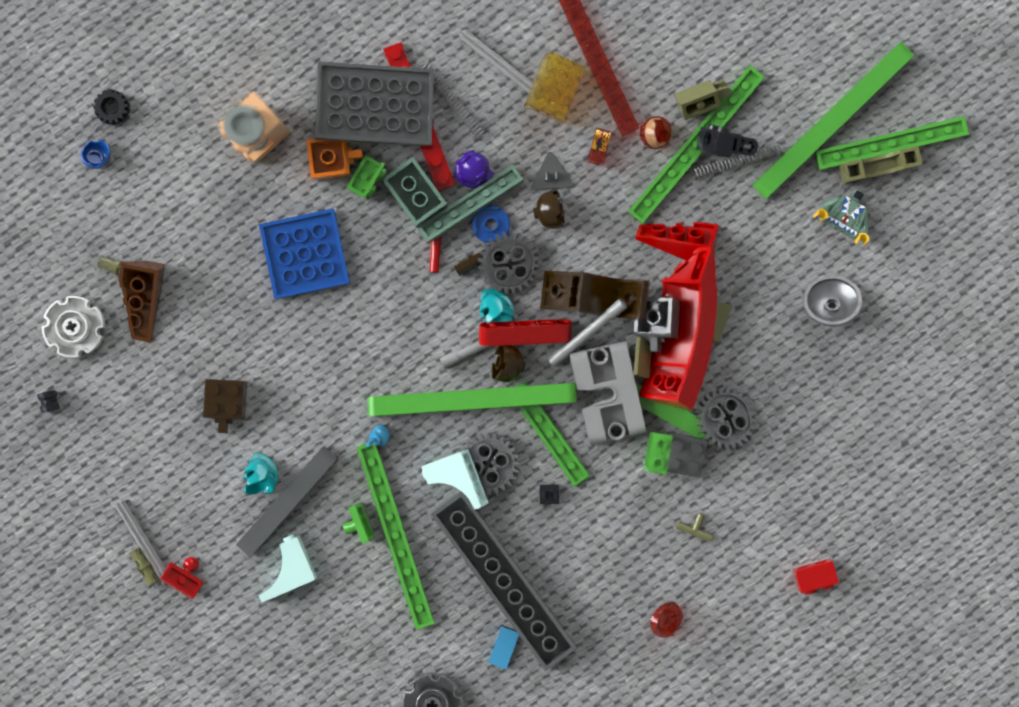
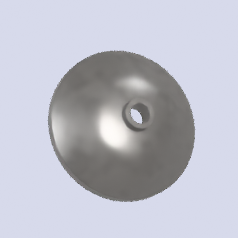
M828 275L816 279L807 287L803 297V305L807 315L816 323L830 327L842 326L851 322L859 314L862 307V295L857 285L851 280L842 276Z

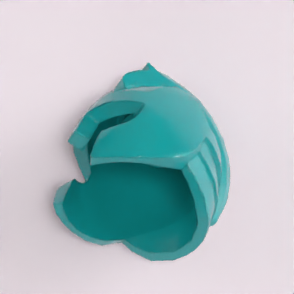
M496 289L482 290L480 301H482L480 304L481 319L486 318L488 324L490 322L514 321V307L505 293L502 291L497 292Z
M253 453V456L250 457L249 464L243 474V479H247L244 493L249 495L259 492L271 494L275 491L278 471L275 463L267 455Z

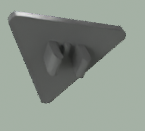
M548 152L531 188L533 190L572 187L573 183L552 152Z

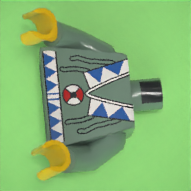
M854 190L850 198L845 195L833 197L824 202L813 215L814 218L817 215L821 217L820 223H826L851 239L856 238L855 244L861 240L864 243L863 247H865L869 241L867 208L860 204L864 197V194L860 191Z

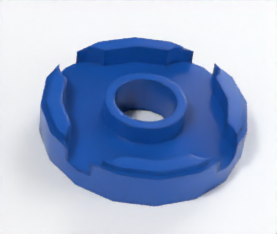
M489 205L474 215L472 228L479 240L484 243H490L489 238L493 241L496 240L495 234L500 238L503 232L508 234L510 221L504 210L498 206ZM489 219H493L497 223L496 228L493 230H489L485 226L486 221Z

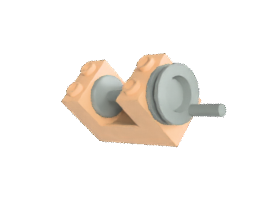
M254 92L238 106L230 109L224 119L218 123L222 128L220 132L227 140L230 139L235 149L240 154L243 153L250 162L254 160L256 163L261 161L290 134V131Z

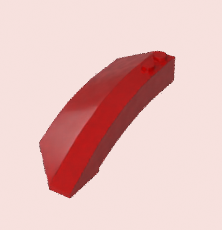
M698 247L693 252V257L688 261L684 260L674 269L675 273L669 278L665 277L660 281L663 283L662 298L680 300L678 339L666 338L665 342H662L661 352H653L650 364V377L644 379L639 393L640 398L682 409L693 410L711 355L717 314L715 250L709 247Z

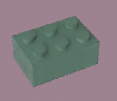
M414 157L382 179L416 228L448 206Z

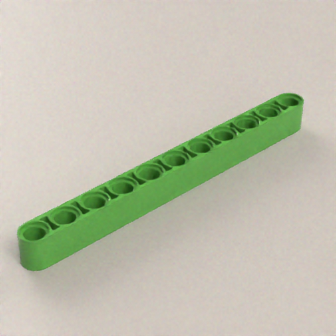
M902 41L897 44L752 186L764 199L768 198L915 54Z
M576 383L367 397L368 416L577 402Z

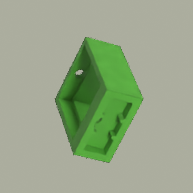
M649 432L643 467L645 471L666 475L673 436Z

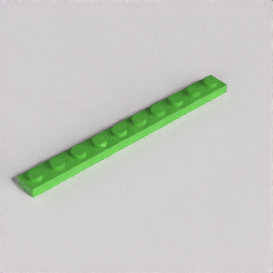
M749 65L730 88L732 90L731 95L720 100L721 107L713 109L630 208L628 213L641 224L645 222L703 152L696 149L701 127L708 128L709 124L723 128L765 76Z
M366 444L357 446L415 628L417 630L433 625L435 622L378 447L374 444L369 447Z

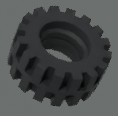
M112 89L104 90L94 100V113L105 124L119 125V123L124 122L125 118L129 117L130 103L119 91ZM110 100H116L119 103L120 108L115 115H108L105 112V104Z

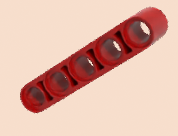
M568 319L490 322L489 324L483 322L479 324V344L482 346L566 343L571 341L572 321Z

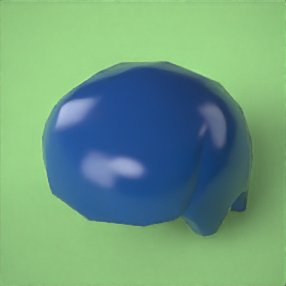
M100 139L99 141H89L82 148L80 156L83 164L87 167L101 169L109 163L111 152L109 145Z

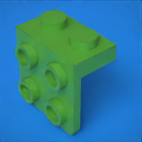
M365 155L346 188L364 199H367L368 196L372 198L377 189V186H375L377 180L382 181L387 172L385 163H379Z

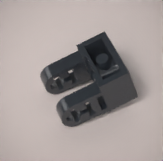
M709 124L708 128L701 127L696 149L712 155L731 158V153L751 156L757 152L758 142L753 138L731 133L727 128ZM751 144V148H744V145Z

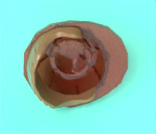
M660 116L649 117L640 126L639 136L643 144L650 149L662 148L670 141L672 129L667 119Z

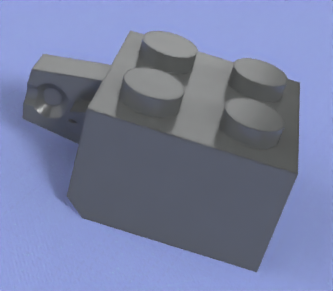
M647 297L645 320L635 319L634 334L638 337L647 338V341L650 342L651 352H661L662 342H665L666 338L678 339L680 300Z

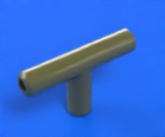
M701 513L697 514L693 527L677 522L676 529L709 542H712L714 537L712 534L700 530L705 517Z

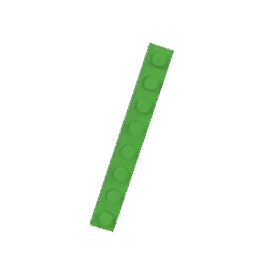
M965 116L822 149L814 153L818 170H824L854 160L873 158L910 147H921L969 135Z

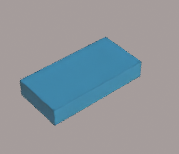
M501 626L488 663L507 669L519 636L515 630Z

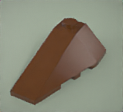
M151 261L121 262L119 285L124 296L123 302L126 305L127 320L132 339L150 343L152 341L165 264Z

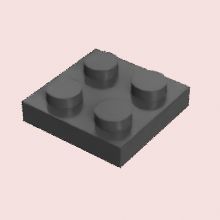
M670 432L669 435L673 436L667 472L701 478L708 439L703 440V438Z

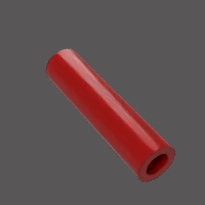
M441 236L431 242L429 272L439 273Z

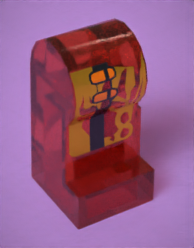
M596 128L587 163L604 166L611 131Z

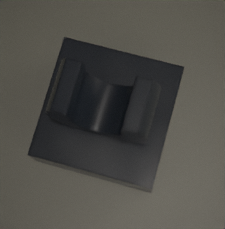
M559 484L540 485V504H559Z

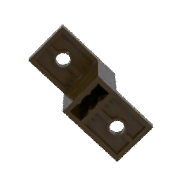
M545 271L540 309L573 311L601 316L611 305L621 299L627 308L615 318L645 320L649 281L616 279L585 272Z

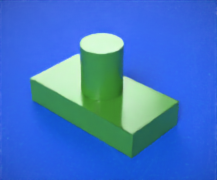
M360 502L349 507L348 509L353 520L343 524L344 532L350 534L357 531L362 544L374 539L375 536L362 503Z

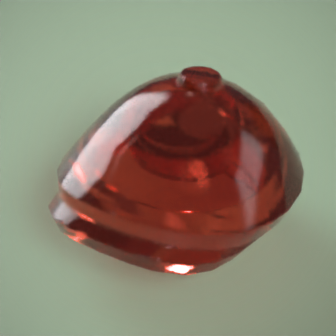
M674 601L662 604L654 611L650 618V627L653 634L660 638H668L675 633L683 619V613L679 605Z

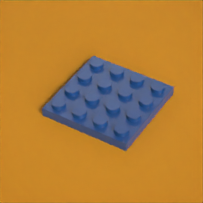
M334 208L259 224L275 300L350 284Z

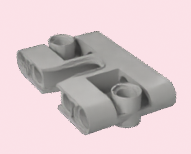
M626 341L570 353L577 390H601L605 388L613 390L611 398L599 400L582 409L590 445L647 433ZM601 350L605 353V358L602 361H597L594 358V354L596 351ZM620 426L622 432L619 435H613L611 433L612 427Z

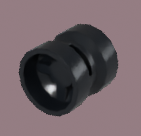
M56 390L37 394V398L41 402V413L60 409L59 403L56 401Z

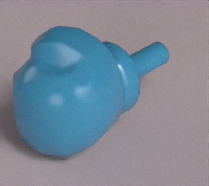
M384 425L376 426L369 434L370 440L366 442V446L369 447L372 444L375 446L379 444L382 447L386 446L390 438L388 429Z

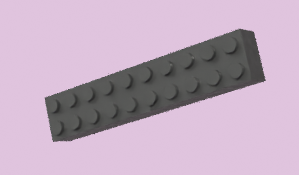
M462 491L431 513L434 520L545 671L577 649L572 638L479 511L474 509L472 503Z

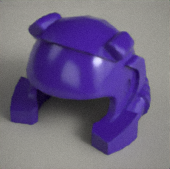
M474 150L465 152L464 156L456 162V179L463 186L478 188L493 177L494 172L489 169L487 158L480 153H475Z

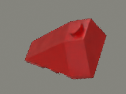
M693 222V226L683 227L682 223H676V226L666 227L664 224L639 225L635 239L688 261L694 256L693 252L698 247H709L715 250L719 225L705 222Z

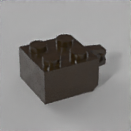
M205 379L203 418H215V423H218V433H228V425L233 424V419H245L247 381Z

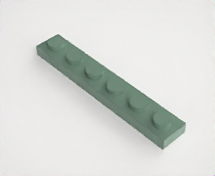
M511 165L419 225L417 229L427 244H429L522 184L524 180L514 165Z

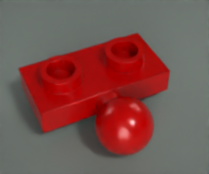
M195 557L186 558L183 563L184 570L170 562L159 580L190 599H194L203 584V581L190 574L198 569V560Z

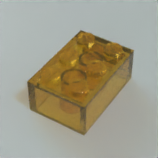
M552 51L546 53L524 107L556 122L564 121L586 67Z

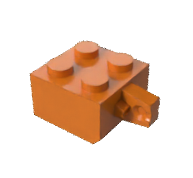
M306 140L310 174L313 181L352 176L350 165L354 164V160L363 159L362 149L352 150V146L348 147L347 141Z

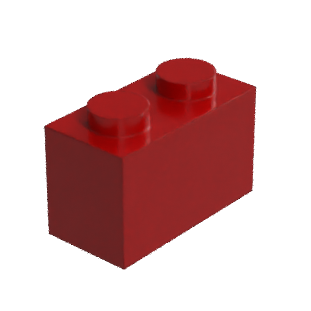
M831 559L793 568L798 591L805 595L813 594L819 588H823V590L834 588V584L839 583L834 563Z

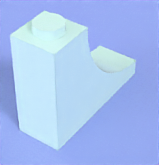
M468 449L422 466V474L428 485L432 483H445L456 487L468 497L474 509L488 504Z
M292 534L283 538L284 542L280 544L282 552L280 574L273 586L259 595L261 602H265L317 579L300 536L294 537Z

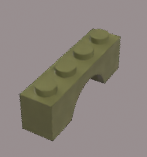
M915 146L873 158L842 163L838 167L842 184L844 185L917 168L922 165L919 147Z

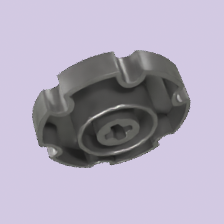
M431 672L417 676L411 681L413 688L411 690L406 689L402 698V707H431V704H428L431 700L438 704L435 707L464 706L463 695L456 693L458 689L457 683L442 673L437 678L433 677Z

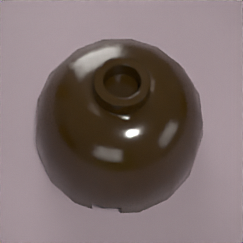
M558 190L542 194L537 200V207L533 208L535 219H539L540 223L549 229L565 228L563 224L565 223L563 204L557 199L561 197Z
M512 345L497 347L494 355L498 356L496 363H492L491 369L492 379L500 382L514 381L520 373L524 372L525 362L523 361V356L520 350Z

